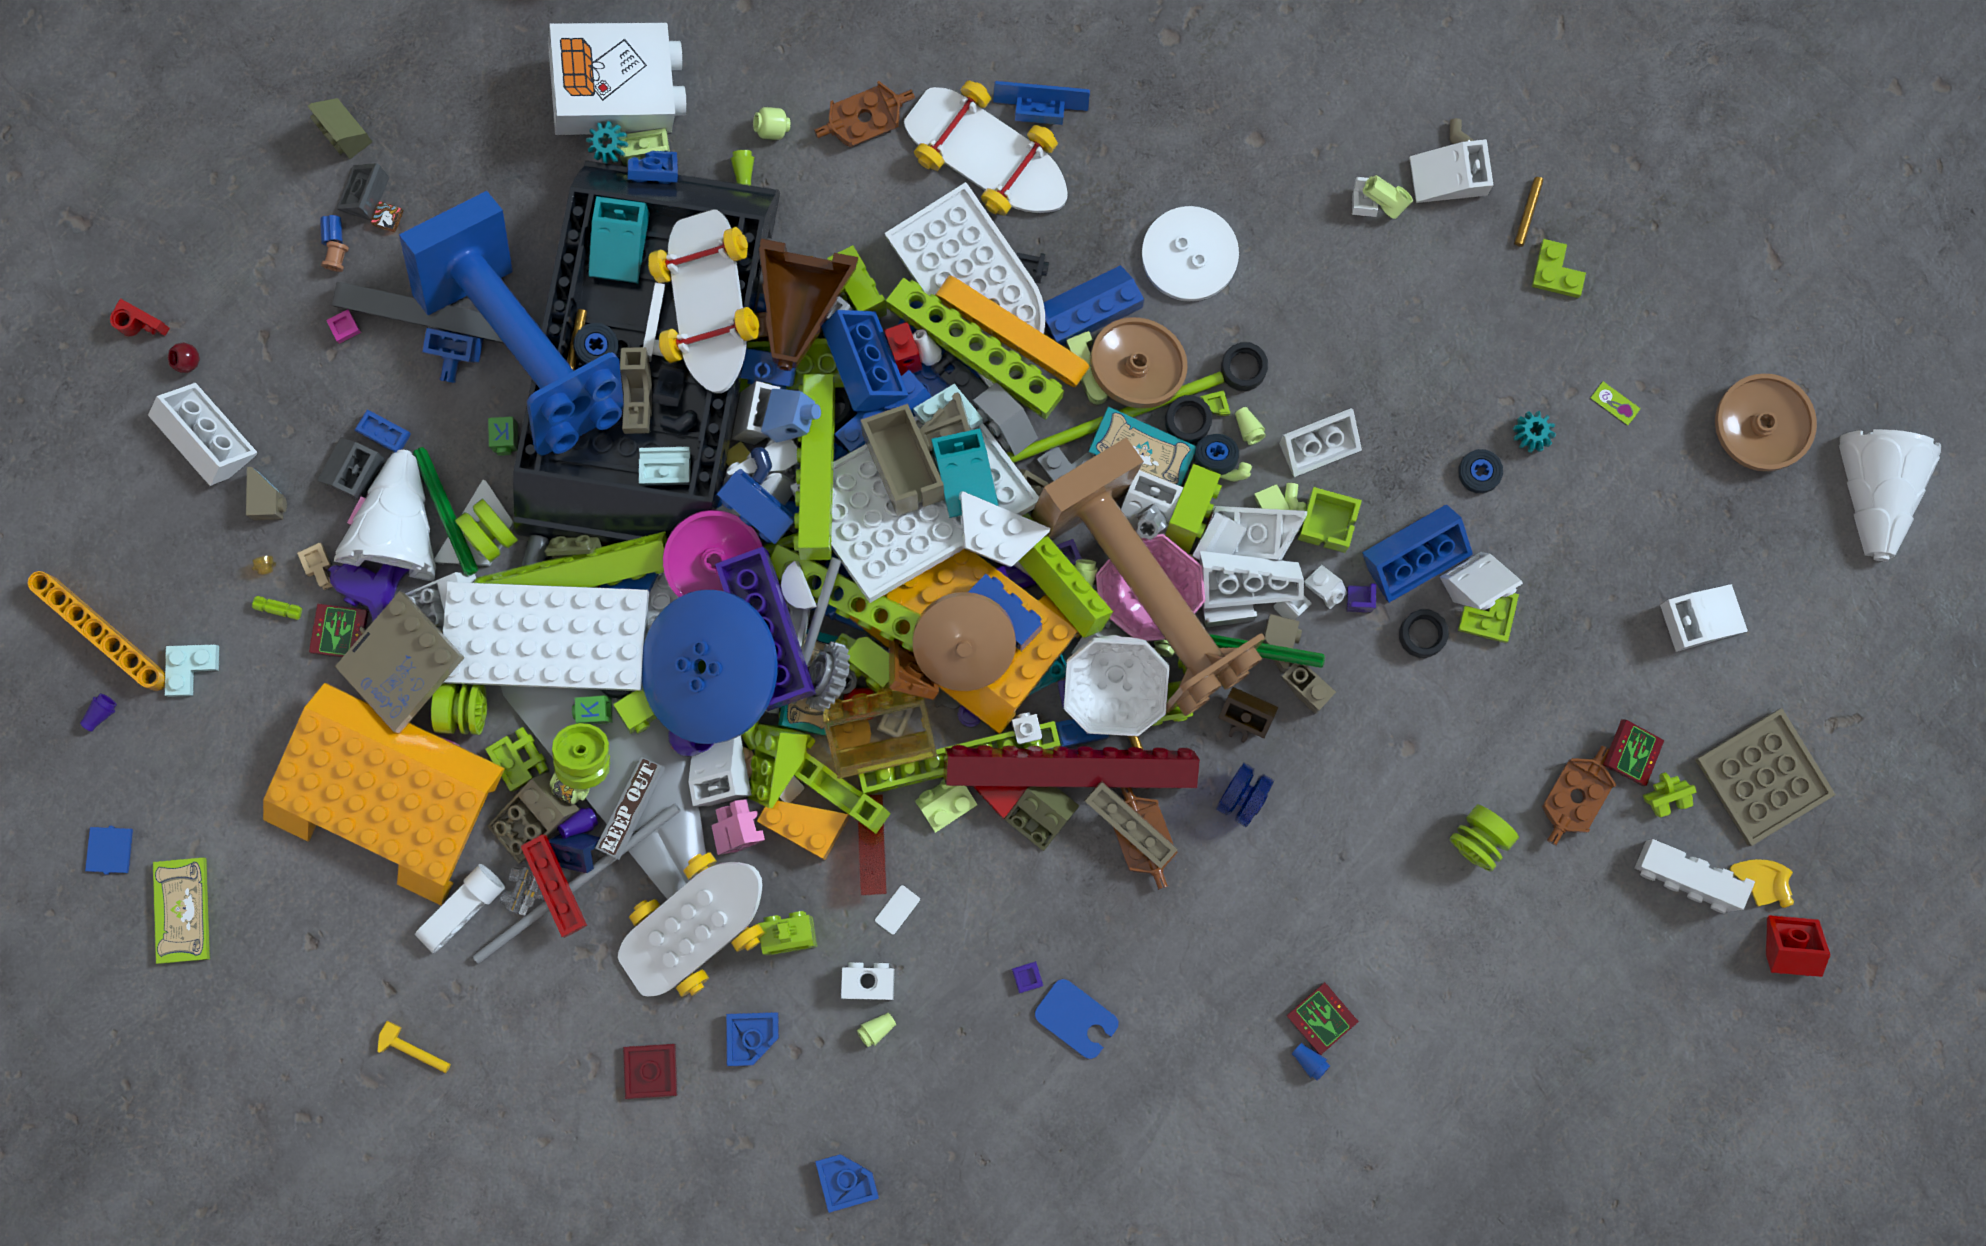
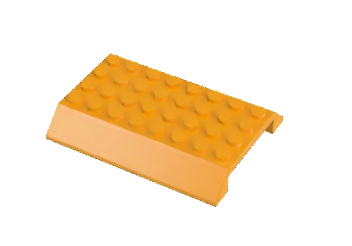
M963 549L883 596L921 614L932 602L943 596L968 592L987 574L990 578L994 576L999 579L1004 585L1003 589L1008 594L1014 593L1022 600V606L1026 610H1033L1041 617L1042 631L1022 652L1016 647L1009 668L992 684L971 691L951 690L938 685L941 690L998 734H1001L1016 715V709L1070 642L1081 634L1047 595L1043 596L1040 600L1035 599L976 553ZM860 598L856 602V609L862 612L865 609L866 603L863 598ZM885 609L878 613V620L884 623L888 618V613ZM850 615L849 619L857 624L859 619ZM907 620L903 621L900 625V631L905 635L910 630V624ZM857 624L889 649L890 640L879 635L881 630L875 627L869 630Z
M324 683L302 711L263 799V820L306 841H310L316 825L399 864L397 885L442 906L454 883L449 881L487 795L495 791L505 768L411 723H408L400 733L393 732L367 702Z

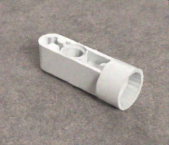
M479 864L463 880L464 884L415 933V936L431 953H435L442 948L485 904L489 905L505 889L501 880L484 865Z

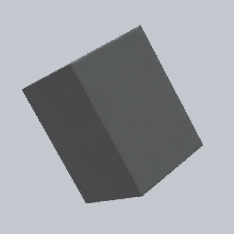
M377 163L353 165L336 209L372 221L389 180L383 168Z

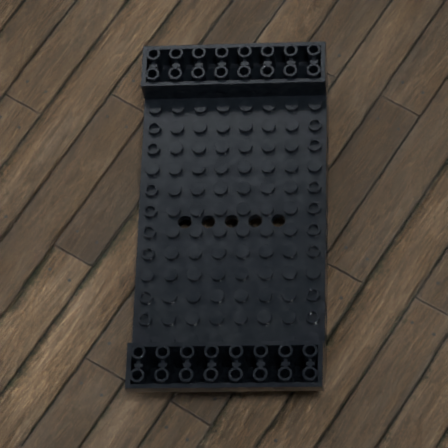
M586 160L583 168L578 172L570 186L542 331L567 361L577 310L583 309L587 311L585 325L602 323L610 327L616 334L618 344L625 343L628 345V348L643 347L655 282L658 283L649 271V254L654 251L663 250L668 255L669 238L676 222L710 210L721 212L728 220L730 227H737L746 237L748 243L747 257L736 262L743 308L749 307L754 313L762 270L759 253L761 239H772L780 191L778 189L678 174L677 182L669 184L648 180L646 182H636L628 179V166ZM596 197L646 203L650 214L638 283L589 277L592 218ZM672 280L662 283L665 284L655 340H659L660 333L665 330L674 329L679 334ZM616 354L620 364L621 354ZM652 354L651 362H649L652 383V416H650L649 433L624 434L622 429V409L620 419L613 426L604 430H599L595 427L579 436L578 441L571 449L560 454L552 451L546 455H539L536 452L533 444L528 408L526 406L513 471V523L517 535L526 537L538 535L549 540L559 536L571 538L588 535L589 537H598L601 546L604 547L661 532H666L668 538L673 529L688 516L701 511L716 510L720 498L717 493L722 487L738 401L742 367L733 385L727 391L714 393L702 386L693 377L684 358L680 361L669 363L663 359V356ZM577 359L575 370L585 365L579 359ZM661 366L685 371L683 392L677 407L664 406L653 402V393L658 383ZM621 375L622 393H623V403H624V390H623V381H622V375ZM531 380L528 398L539 390V387L533 380ZM687 410H693L698 415L695 426L684 433H677L660 427L664 415L677 419ZM690 447V485L640 486L639 448Z

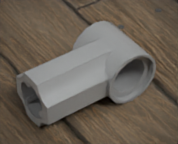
M1155 503L1149 505L1136 515L1139 520L1136 532L1140 538L1151 540L1169 524Z

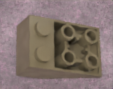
M548 772L532 778L487 826L519 864L526 859L521 849L522 845L542 834L550 839L559 831L558 825L580 810L575 804H569L553 795L552 787H550L552 776Z

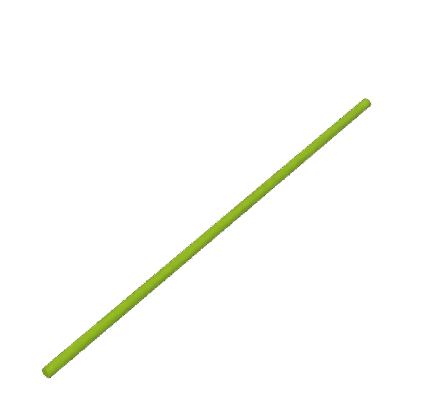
M1219 371L1183 385L1170 401L1153 408H1134L1128 406L1117 411L1133 418L1170 404L1178 397L1193 395L1224 383V378ZM1103 416L1033 442L1016 456L1011 452L1006 454L1015 463L1097 431ZM799 532L781 538L776 544L771 542L763 545V547L769 552L770 556H772L777 544L793 548L794 535H798Z

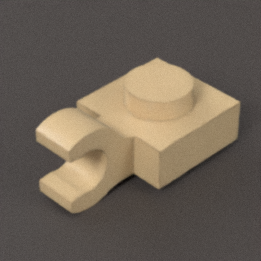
M321 543L297 553L307 576L315 575L318 585L323 587V590L333 587L330 583V577L326 572V569L332 565Z

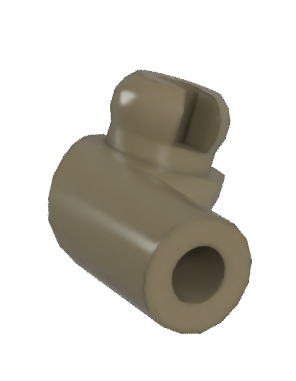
M1455 118L1450 120L1449 139L1452 144L1474 141L1462 132L1461 119Z

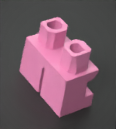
M747 799L731 802L730 806L716 809L718 823L711 826L718 855L739 852L765 840L763 830L756 831L753 819L757 817L758 813L757 811H749Z

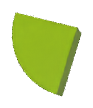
M1224 390L1200 396L1209 405L1212 414L1218 416L1230 415Z

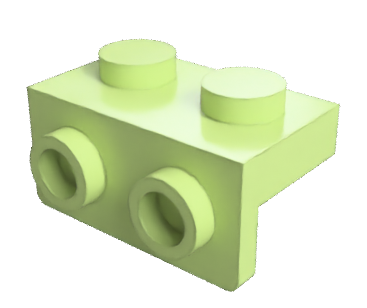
M666 128L627 134V137L622 141L627 142L629 146L627 148L621 147V150L625 152V156L620 155L623 166H628V159L634 157L639 160L643 159L646 153L650 151L670 152Z
M944 779L938 786L932 790L924 791L915 800L935 833L977 806L966 786H946Z

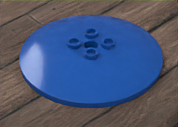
M699 590L687 593L672 601L653 622L643 646L642 685L646 699L655 716L672 733L690 742L701 744L722 743L744 734L764 714L774 693L778 663L772 634L762 616L752 605L744 599L725 591ZM701 660H704L706 663L704 673H700L698 670V664Z

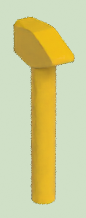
M386 1021L379 1034V1053L392 1046L447 1073L451 1066L450 1063L397 1038L402 1027Z

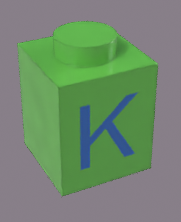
M514 417L488 418L489 447L497 455L503 456L511 455V452L518 451V422Z
M604 695L575 698V704L572 706L573 719L576 720V723L591 725L613 723L612 698Z

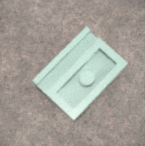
M690 447L639 448L640 486L690 485Z

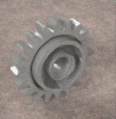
M830 642L829 645L825 644L824 650L820 649L811 662L808 671L816 694L807 697L806 704H809L810 708L824 712L825 708H830L831 703H835V700L844 690L850 666L848 664L850 655H847L849 650L845 645L837 642Z

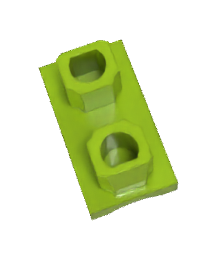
M1664 772L1659 775L1660 782L1653 784L1655 791L1643 795L1644 801L1651 805L1655 815L1664 817L1671 813L1669 802L1676 801L1679 809L1692 807V794L1697 792L1695 785H1689L1686 780L1680 781L1678 776L1670 778Z

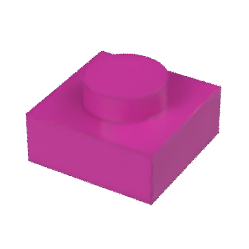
M348 309L326 320L339 344L361 333Z

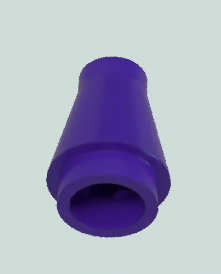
M102 693L97 697H93L80 722L81 726L92 732L115 712L114 708L117 706L115 701Z
M589 807L586 809L581 808L565 822L558 825L560 835L566 839L570 836L593 831L594 827L598 825V821L592 809Z

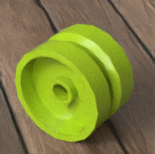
M482 498L473 505V511L480 521L476 522L466 512L455 521L463 530V535L478 552L480 551L491 563L500 556V549L493 542L494 539H497L505 548H510L518 540Z
M584 723L569 725L558 732L552 745L553 764L557 778L564 785L573 789L592 788L604 781L610 771L609 742L606 734L600 728Z

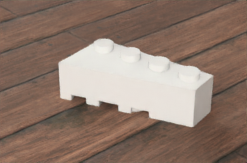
M1200 551V565H1202L1205 591L1204 609L1304 600V578L1298 562Z
M1651 839L1645 842L1635 865V869L1641 871L1640 875L1652 881H1655V879L1665 882L1664 887L1676 892L1680 889L1688 893L1687 897L1699 903H1702V901L1712 904L1711 909L1723 914L1726 911L1744 910L1755 881L1748 878L1744 881L1733 878L1734 872L1724 868L1723 870L1715 867L1711 869L1707 861L1696 857L1687 859L1685 858V852L1657 840Z

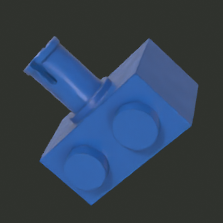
M426 328L422 352L442 356L444 361L440 380L456 383L458 362H461V360L479 362L483 338L441 329Z
M746 348L741 378L748 379L747 384L752 385L756 381L767 382L786 390V386L794 385L796 368H792L791 371L781 370L773 362L771 352Z

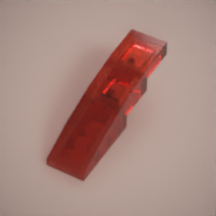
M883 794L868 795L883 806ZM858 822L861 896L887 894L884 824L875 834Z

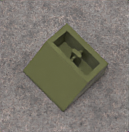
M338 98L308 105V108L313 113L309 117L340 155L345 153L351 159L372 143L367 133Z
M1029 786L1005 820L1044 851L1079 808V805L1057 787Z

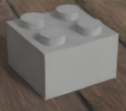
M997 382L973 400L977 407L976 411L983 418L986 428L993 437L997 438L996 441L1004 451L1008 449L1016 456L1038 439L1023 407Z

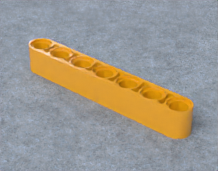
M948 275L935 294L942 301L943 305L949 309L957 310L963 318L975 323L983 331L1069 386L1076 387L1090 367L1085 360L954 276Z
M37 571L30 575L28 578L30 590L136 682L153 691H159L165 687V671L57 578L43 571ZM47 579L46 587L41 589L42 581ZM65 595V601L59 605V598ZM83 610V617L77 621L78 612ZM101 626V633L95 636V629ZM119 641V649L113 652V645ZM138 657L137 665L131 668L132 659ZM156 673V680L150 684V675Z

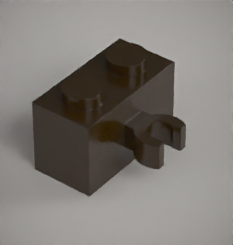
M1232 687L1218 718L1233 724L1229 731V737H1232L1235 731H1241L1243 734L1241 742L1244 743L1248 738L1249 732L1265 739L1278 707Z

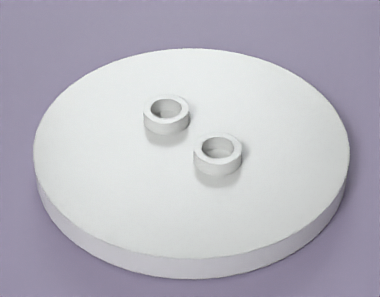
M1194 206L1175 208L1157 218L1148 229L1142 246V263L1151 283L1163 294L1181 301H1200L1219 293L1231 281L1239 259L1238 242L1229 224L1216 213Z

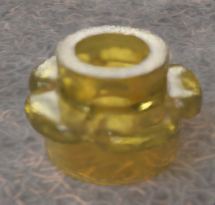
M273 556L259 557L252 560L254 567L251 569L253 571L257 570L259 575L273 572L272 567L276 566V562L273 561Z

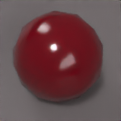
M182 342L175 344L169 349L168 362L175 371L189 373L198 367L200 361L199 352L193 345Z

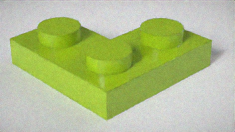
M1543 239L1532 287L1579 298L1582 294L1586 273L1562 267L1567 244Z
M1513 593L1510 596L1498 598L1495 600V605L1488 608V611L1464 606L1458 631L1507 643L1519 594Z

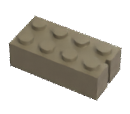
M908 404L861 419L862 436L897 516L917 510L918 504L922 503V506L926 507L945 500L944 484Z

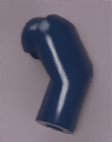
M756 447L751 451V458H754L757 465L752 478L762 485L772 469V462L765 448Z

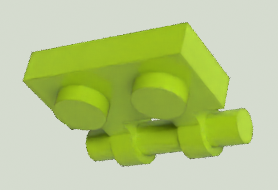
M524 727L515 731L519 739L518 741L512 743L511 739L505 736L485 749L493 763L505 768L502 778L511 792L527 784L533 778L529 771L532 768L536 767L540 775L549 770L545 764V757L542 753L539 754L533 744V737L531 734H527ZM523 748L530 757L526 762L522 760L518 753Z

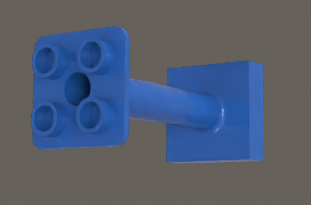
M488 191L399 234L412 295L425 313L430 315L467 296L539 387V390L534 392L527 400L534 449L539 455H546L552 451L557 454L564 453L576 444L579 436L595 427L599 430L607 429L620 419L624 403L620 364L615 353L604 354L574 371L501 280L502 277L512 273L513 270L503 210Z

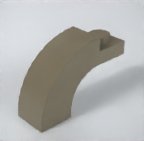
M646 347L621 348L620 372L624 390L622 429L624 434L649 433L650 416H652V383Z

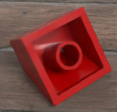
M1768 915L1766 957L1771 973L1823 977L1831 954L1820 921L1818 919Z

